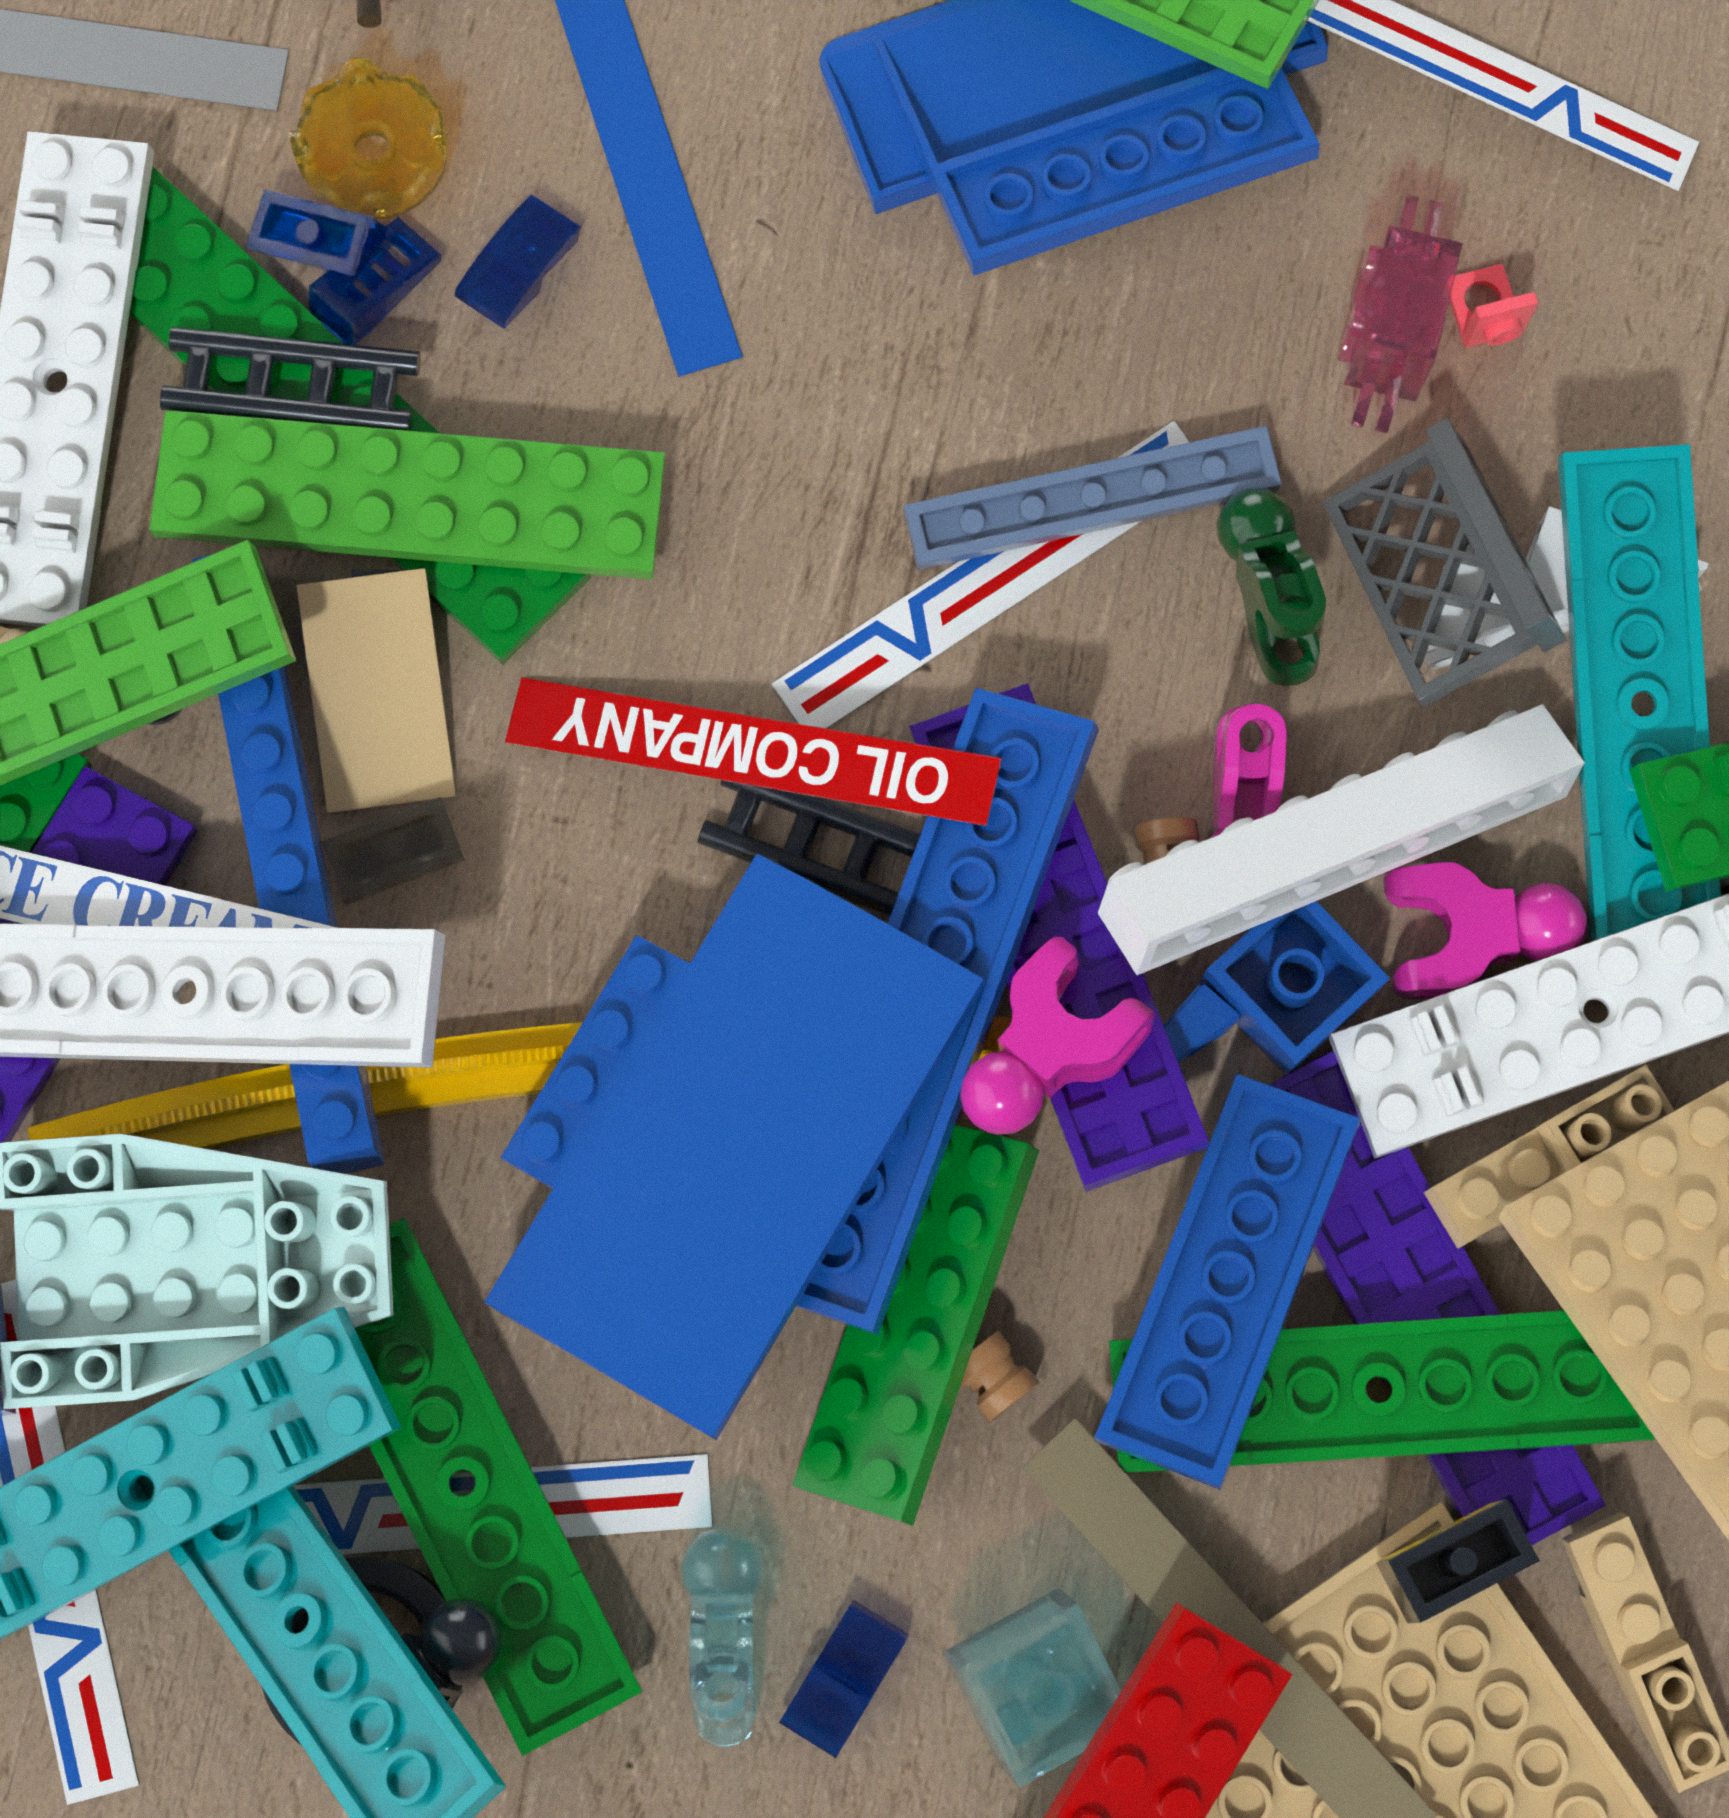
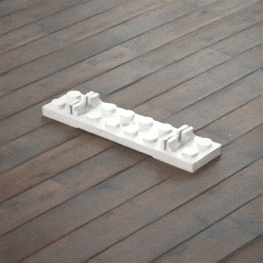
M27 132L0 308V623L42 627L87 608L130 306L155 152L148 143ZM55 372L66 373L67 384L65 388L59 392L48 391L47 379Z
M1729 894L1332 1033L1329 1040L1374 1159L1728 1034ZM1589 1000L1601 1001L1607 1008L1605 1021L1601 1023L1590 1022L1583 1012L1585 1003Z
M0 924V1057L432 1068L445 934L435 929ZM193 981L196 986L195 997L191 1002L182 1004L179 1000L180 990L186 982Z

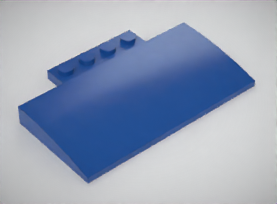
M756 854L690 963L638 935L635 936L500 1157L501 1159L548 1186L552 1191L484 1303L717 1441L986 985L985 980L866 911L773 861Z

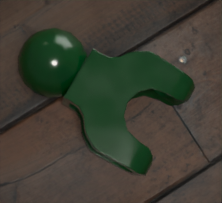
M1266 488L1245 489L1232 495L1222 508L1216 522L1218 539L1228 556L1237 561L1236 578L1242 593L1250 638L1263 674L1270 682L1277 685H1299L1312 678L1318 668L1320 646L1316 632L1324 624L1326 597L1314 561L1307 552H1304L1299 543L1293 510L1283 496ZM1281 638H1296L1304 657L1295 664L1285 663L1276 657L1273 648Z

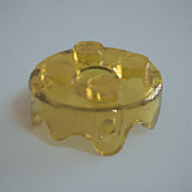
M353 58L346 61L335 77L321 85L310 88L304 95L296 130H290L289 133L291 148L301 177L312 195L326 208L344 217L360 221H384L402 216L420 206L436 189L444 175L448 160V135L442 111L423 83L410 73L406 75L387 73L366 58ZM368 136H380L389 142L385 154L377 159H363L355 152L359 142Z

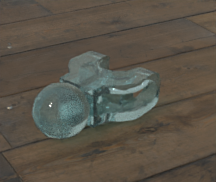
M724 1527L703 1532L691 1542L683 1554L680 1574L683 1587L690 1596V1695L697 1731L706 1742L712 1745L730 1747L745 1741L753 1732L756 1722L753 1598L762 1586L765 1566L762 1553L752 1539L739 1531ZM721 1693L734 1695L732 1699L722 1703L712 1700L715 1695ZM737 1720L735 1724L727 1727L714 1724V1722L726 1723Z

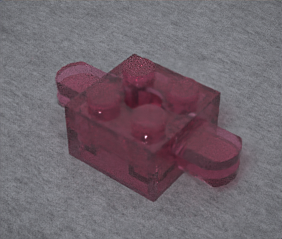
M1411 194L1405 195L1397 226L1389 225L1381 247L1371 244L1369 246L1363 268L1360 269L1353 294L1352 305H1355L1350 325L1347 324L1338 361L1349 363L1344 385L1358 388L1350 425L1363 427L1373 392L1380 393L1381 399L1374 431L1387 434L1397 398L1416 402L1436 359L1463 245L1461 242L1436 237L1443 202L1429 201L1420 232L1412 231L1419 196Z

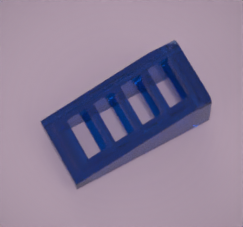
M397 217L309 285V310L344 344L355 345L370 333L441 262V254ZM394 246L411 263L405 267L388 250ZM376 263L392 278L386 281L371 267ZM357 280L371 292L368 297L353 285Z

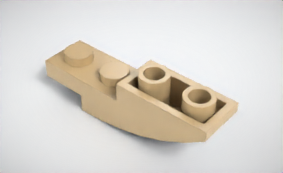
M1644 1065L1425 1191L1424 1194L1455 1246L1459 1249L1501 1225L1502 1223L1498 1216L1503 1207L1675 1110L1647 1065Z
M1618 1512L1561 1538L1583 1592L1579 1593V1596L1592 1627L1646 1739L1674 1790L1681 1793L1728 1771L1729 1740L1690 1646L1679 1638L1630 1517L1623 1512Z

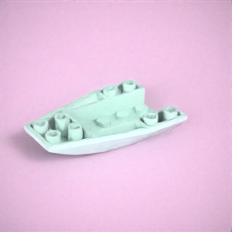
M126 1134L0 1143V1210L14 1211L19 1341L0 1342L3 1409L139 1400L202 1379L335 1307H345L354 1328L394 1315L387 1181Z

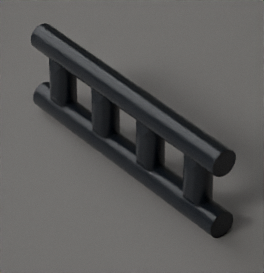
M173 326L170 329L169 350L171 352L188 353L183 387L162 386L160 393L161 410L405 431L412 430V410L395 409L394 402L398 374L419 375L420 351ZM213 356L250 359L245 393L208 390ZM275 362L312 366L307 400L270 396ZM336 368L373 372L369 406L332 402Z
M721 780L720 786L738 792L725 826L705 820L697 843L749 863L752 862L756 854H759L834 895L891 916L899 892L868 881L866 878L879 845L913 857L921 834L826 798ZM761 801L797 814L784 848L748 836ZM820 823L856 836L842 871L807 858Z

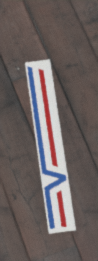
M1319 0L1308 20L1315 25L1677 191L1681 187L1699 144L1697 140L1392 0Z
M1173 421L1118 458L1189 443V440L1175 421ZM1141 521L958 561L771 684L799 724L826 729Z
M16 1280L1 1284L8 1342L19 1341ZM56 1406L16 1408V1414L0 1416V1487L65 1453ZM96 1590L28 1626L67 1805L139 1786Z
M708 1454L531 1467L566 1538L712 1527ZM471 1472L455 1473L450 1481L452 1491L457 1496L469 1495L475 1488L473 1474ZM385 1478L293 1485L342 1555L420 1549Z

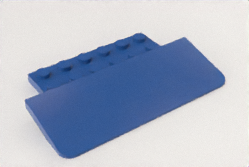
M949 0L836 38L824 47L819 62L824 84L874 213L878 214L937 194L973 276L1318 159L1320 143L1285 75L1327 62L1328 45L1320 26L1307 21L1269 89H1266L1069 0Z

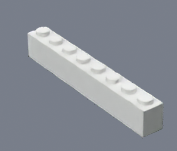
M1543 704L1520 714L1515 710L1508 711L1495 718L1485 728L1468 735L1464 731L1453 733L1443 739L1435 748L1416 756L1411 752H1407L1392 759L1383 769L1361 777L1359 774L1349 775L1334 784L1329 791L1309 799L1304 795L1294 797L1281 805L1272 814L1254 821L1250 817L1237 820L1229 825L1220 835L1200 843L1197 840L1185 841L1174 847L1163 858L1142 865L1140 862L1130 863L1120 868L1110 877L1098 914L1136 975H1139L1566 798L1585 762Z

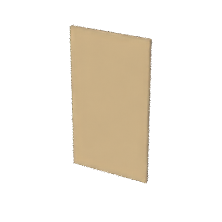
M426 569L296 585L327 813L456 797Z

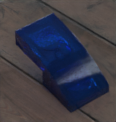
M531 194L506 220L481 251L456 287L454 296L505 329L539 294L543 277L578 242L581 226Z
M853 1599L779 1723L836 1758L910 1634Z

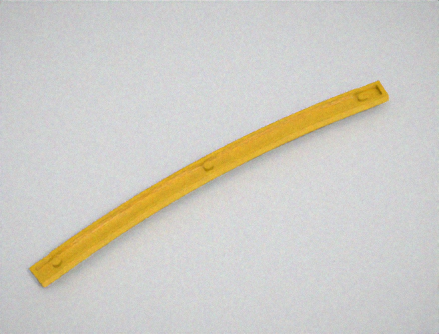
M994 1016L979 1059L989 1053L1000 1052L998 1039L1010 1026L1011 1017ZM583 1022L435 1039L432 1068L365 1066L375 1117L462 1103L539 1094ZM289 1064L156 1092L27 1128L30 1140L126 1134L209 1150L302 1130Z

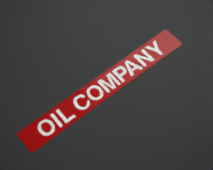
M522 677L505 743L984 826H987L1002 759Z

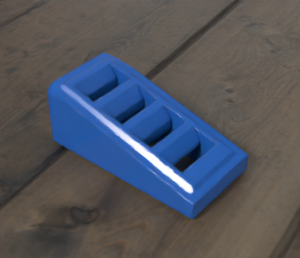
M1205 984L1202 986L1198 985L1163 1025L1178 1064L1229 1032L1241 1017L1237 1011Z

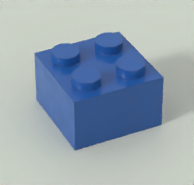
M1315 901L1252 927L1206 969L1198 984L1200 986L1203 984L1208 986L1239 1013L1241 1017L1236 1024L1286 1076L1320 1047L1332 1033H1335L1368 1003L1390 978L1329 913Z

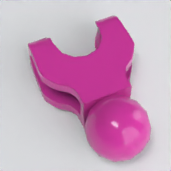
M1257 703L1234 707L1226 711L1217 723L1213 757L1212 827L1219 829L1214 832L1211 838L1220 835L1229 825L1237 820L1250 817L1254 821L1276 812L1280 807L1285 775L1287 731L1282 716L1267 705ZM1247 721L1254 723L1260 731L1259 747L1254 752L1245 751L1240 745V730Z
M1454 862L1401 867L1394 869L1383 878L1384 893L1391 904L1398 908L1412 907L1430 910L1443 921L1448 935L1447 944L1439 953L1421 959L1408 960L1398 967L1392 977L1393 991L1403 999H1432L1480 982L1486 970L1495 964L1515 962L1519 953L1533 961H1539L1581 946L1587 934L1588 918L1584 905L1572 891L1558 884H1536L1525 888L1515 896L1514 888L1493 889L1483 884L1473 872Z
M1053 937L1012 978L1010 989L1011 1024L998 1039L1000 1052L989 1053L974 1062L964 1076L960 1099L965 1114L974 1125L992 1134H1012L1020 1131L1034 1121L1042 1107L1044 1094L1051 1099L1065 1084L1075 1081L1097 1082L1117 1074L1150 1034L1155 1013L1140 1000L1134 998L1124 999L1114 1009L1096 1019H1080L1067 1013L1059 1000L1077 974V949L1065 938Z

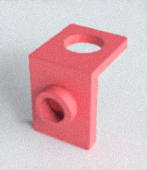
M1503 264L1447 277L1444 281L1465 348L1484 343L1490 346L1501 345L1518 338L1526 329L1538 306L1535 292L1516 297L1513 296ZM1486 285L1495 290L1499 301L1478 306L1474 312H1471L1465 303V292L1472 286Z

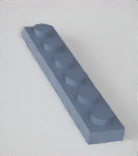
M1267 426L910 503L904 505L903 514L916 568L921 570L1227 502L1232 495L1245 489L1266 488L1275 492L1279 490L1282 483Z

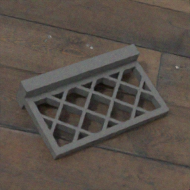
M1448 417L1425 430L1430 441L1323 502L1417 700L1423 707L1536 645L1545 653L1567 641L1467 443ZM1430 464L1436 477L1427 500L1403 495L1402 491L1408 476ZM1444 493L1451 505L1441 503ZM1366 500L1382 503L1372 531L1351 527L1345 512ZM1397 506L1422 511L1411 540L1386 534ZM1436 515L1458 519L1461 524L1451 549L1425 543ZM1358 541L1367 543L1364 552ZM1469 542L1475 554L1465 552ZM1381 546L1407 551L1396 580L1375 576L1372 571ZM1420 555L1447 560L1436 589L1410 584ZM1460 564L1483 568L1485 572V577L1476 599L1450 593ZM1382 590L1391 592L1388 601L1386 600ZM1494 592L1500 604L1490 602ZM1405 595L1431 601L1420 630L1400 626L1396 621ZM1445 604L1472 610L1460 640L1434 634ZM1485 614L1507 618L1515 632L1514 635L1492 647L1475 643ZM1406 639L1415 641L1412 651L1410 650ZM1429 645L1456 651L1449 670L1426 683L1420 668Z

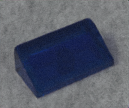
M264 189L246 248L358 278L383 242L388 228L371 216Z

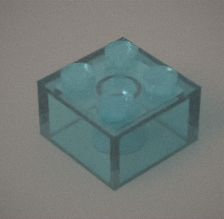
M1059 1588L942 1652L1000 1768L1018 1788L1084 1752L1121 1693V1689L1078 1603Z

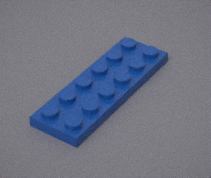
M1236 1074L1094 1437L1096 1442L1216 1489H1222L1360 1126V1118Z

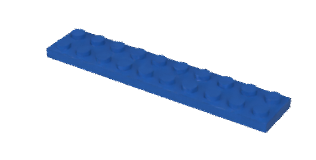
M975 688L953 750L1002 758L987 826L928 816L888 924L985 980L986 985L796 1305L797 1308L875 1335L879 1334L962 1107L960 1099L962 1080L970 1066L978 1061L1097 737L1099 728L1095 721Z

